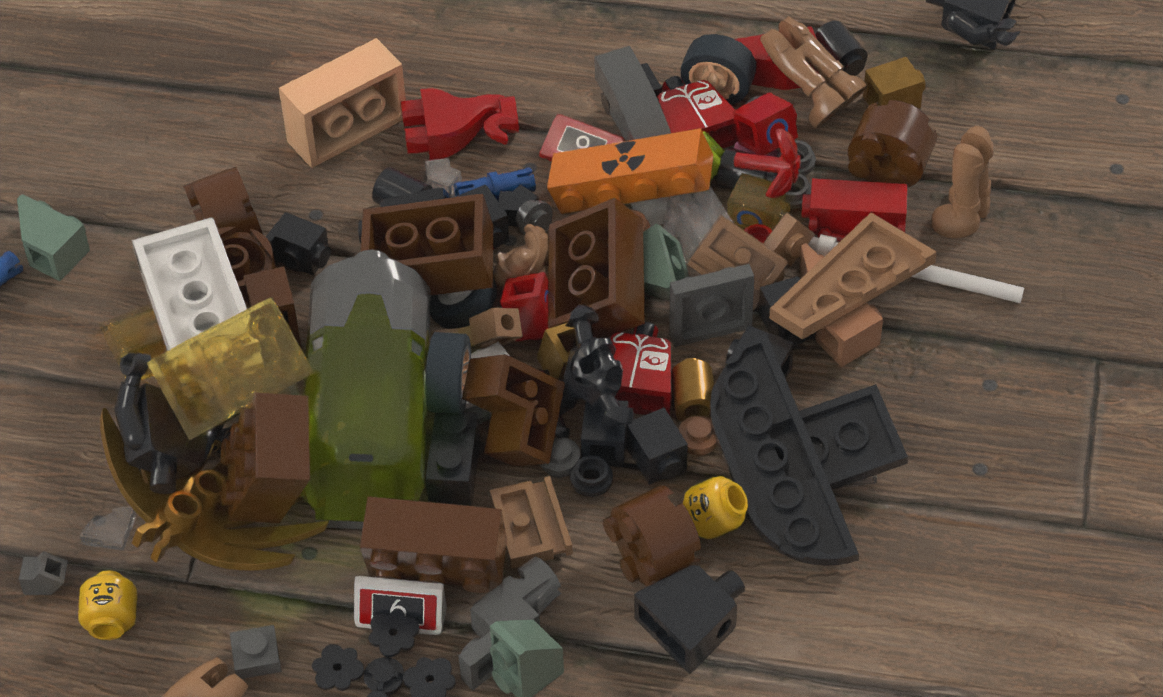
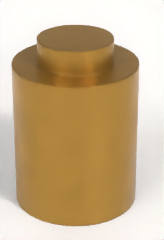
M696 358L685 359L671 370L676 417L681 422L689 417L698 415L711 418L710 402L714 386L712 367L707 362Z

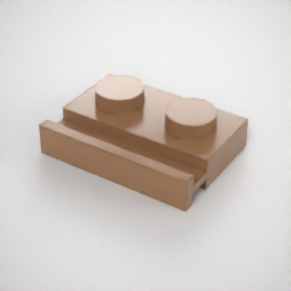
M721 214L700 242L694 254L687 261V265L701 275L720 271L728 267L750 264L755 276L753 310L757 307L760 299V287L773 284L788 263L786 259Z
M550 476L544 477L543 482L532 484V481H526L490 490L492 507L502 509L507 536L506 553L511 569L521 567L535 556L543 561L554 559V555L566 553V556L573 554L572 542Z

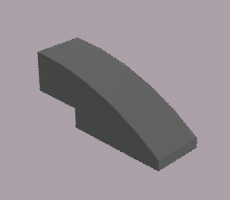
M627 46L594 56L595 80L608 99L610 115L625 140L630 141L671 134L654 90L631 47Z

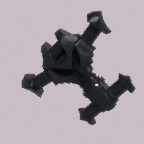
M583 304L577 305L572 311L568 323L565 325L566 327L574 328L577 346L570 350L564 379H558L564 382L565 385L555 437L569 438L570 428L566 427L562 415L573 409L579 399L589 402L595 408L601 407L603 409L604 415L601 425L606 431L622 424H632L634 417L633 408L620 406L615 398L621 387L623 376L621 362L613 357L616 348L609 338L593 337L591 325L599 322V317L593 308ZM537 369V370H539V371H541V372H543V373H545V374L550 375V372H549L548 369H545V370Z

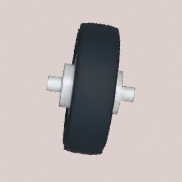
M494 278L492 288L432 295L430 304L431 317L437 324L446 329H458L469 326V318L489 310L494 304L497 296V285Z

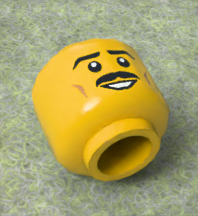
M718 476L692 486L684 495L683 505L690 514L698 535L705 539H712L736 530L742 525L748 508V500L744 490L738 483L723 476Z
M102 571L96 576L87 579L80 587L78 611L80 625L97 639L113 640L121 637L136 622V586L132 581L116 571Z

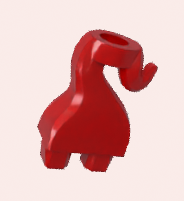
M427 88L420 89L421 99L400 101L403 127L424 124L422 127L404 129L407 154L428 152L430 161L441 160L456 154L471 142L482 127H484V131L489 138L504 145L508 144V136L504 131L519 133L518 114L514 96L487 94L472 98H459L439 89Z

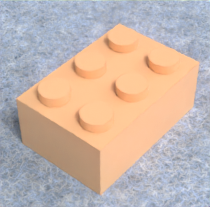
M377 38L279 88L287 142L311 168L403 121L400 101H406L402 63Z

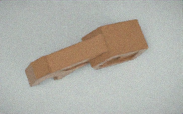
M491 308L469 318L470 326L458 329L433 330L430 332L427 340L426 354H428L431 337L434 332L467 334L470 338L471 347L476 349H484L497 342L501 346L509 344L522 337L519 310L513 308Z

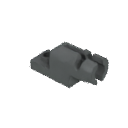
M536 556L518 568L520 579H513L512 576L503 579V583L475 602L470 609L472 628L480 638L470 641L458 657L461 680L472 691L492 676L493 659L490 653V625L496 621L534 620L540 626L539 615L555 598L562 594L557 590L561 587L557 576L542 559Z

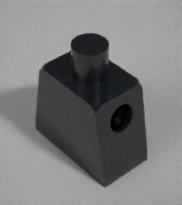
M691 565L635 593L634 619L690 674L735 629L737 604L734 599L745 592V586L741 578L733 570H728L713 580L700 566Z

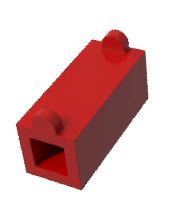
M812 178L811 194H803L801 218H809V230L817 235L821 228L827 227L832 233L847 236L870 213L905 232L907 184Z

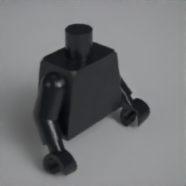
M926 0V3L943 7L941 26L945 30L957 34L972 45L981 44L991 49H995L998 43L1007 46L1021 32L1007 31L1017 22L1010 18L1016 0Z
M128 353L120 360V370L122 374L126 375L125 382H121L114 408L124 442L125 459L129 465L151 472L150 490L152 492L171 494L176 491L177 479L204 465L215 439L228 421L225 419L228 412L236 413L244 404L245 396L240 389L231 384L230 388L219 384L215 390L214 398L216 405L213 408L212 406L147 383L140 386L141 377L150 365L151 355Z

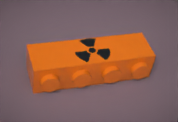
M701 128L553 153L547 189L561 214L583 211L613 198H616L622 204L707 191L710 187L714 155Z

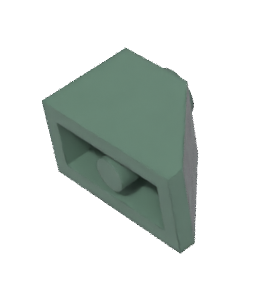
M656 223L643 232L644 292L649 296L670 301V282L689 277L680 242Z

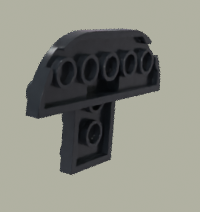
M767 334L760 335L738 348L725 362V368L713 386L710 402L711 421L717 443L733 482L738 483L742 487L748 500L746 515L755 531L766 543L791 559L823 566L842 565L859 561V553L832 490L908 464V455L876 384L799 411Z

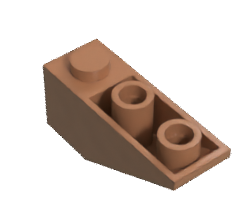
M807 243L801 245L799 271L801 278L824 257L821 254H817ZM866 302L816 331L815 339L843 367L880 345L883 318L874 305Z

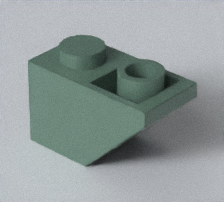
M21 194L17 198L21 238L29 266L61 281L90 251L86 229L82 222L74 216H66L52 209L44 201H36Z
M534 620L496 621L490 625V653L493 659L492 677L504 693L509 694L512 692L516 697H533L564 673L563 648Z

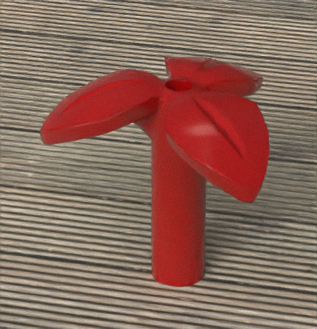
M776 129L782 153L780 157L737 152L734 156L735 168L778 174L765 193V196L769 198L781 197L791 190L792 183H796L799 176L798 170L801 168V155H797V144L792 135L784 129Z

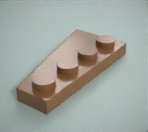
M870 213L770 308L769 319L799 338L804 339L936 263L937 252L873 213Z

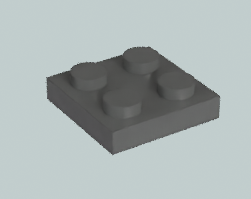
M750 264L728 267L720 271L670 282L669 336L674 347L744 331L748 325L752 326L755 276Z

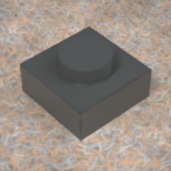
M274 625L230 633L235 674L241 679L282 672Z

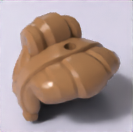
M527 224L524 227L526 244L510 250L506 255L501 252L496 255L495 260L497 264L493 271V278L497 285V290H504L505 282L508 278L541 272L546 273L549 282V234L546 233L545 229Z

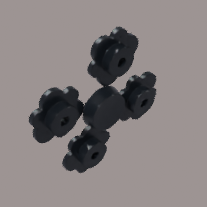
M393 610L389 615L378 614L372 618L370 625L373 632L369 635V642L372 646L379 647L380 653L385 657L377 658L370 662L365 671L362 662L357 660L358 655L354 648L343 650L336 644L326 646L322 650V658H316L312 663L313 671L317 673L315 677L316 684L323 690H330L334 687L340 691L347 690L351 686V681L360 679L364 674V682L371 691L367 697H387L393 695L401 688L403 680L405 685L411 688V697H446V690H451L456 685L455 677L451 675V663L445 658H437L431 661L427 657H422L417 661L416 667L407 669L405 673L402 665L397 660L390 658L398 655L401 649H412L415 645L413 637L419 633L420 629L418 621L412 617H405L404 612L401 610Z

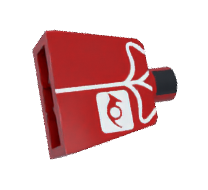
M673 76L663 83V92L657 96V99L671 133L701 128L702 132L705 131L722 149L735 145L738 142L733 117L735 109L709 81L700 80L685 85L681 77Z
M650 322L634 327L633 334L617 332L610 338L616 348L613 357L615 360L620 361L623 367L621 387L615 398L619 401H628V407L633 408L635 414L647 415L665 408L670 416L671 342L668 339L657 338L659 330Z

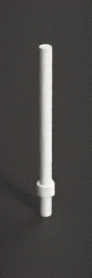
M821 234L819 238L813 237L808 245L817 254L826 256L839 242H837L835 237ZM933 265L912 276L1016 303H1021L1024 292L1023 287Z

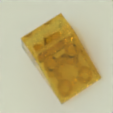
M273 297L209 328L147 362L189 440L203 436L240 415L242 407L248 406L255 392L278 394L314 374Z

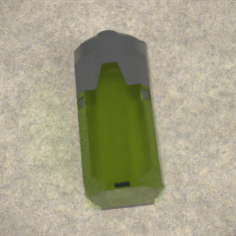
M364 250L354 257L327 266L315 277L310 288L303 396H308L310 481L301 492V496L315 511V522L329 521L326 528L363 529L367 497L419 501L424 488L427 419L425 381L429 350L431 290L426 281L414 269L389 258L385 253L377 250Z

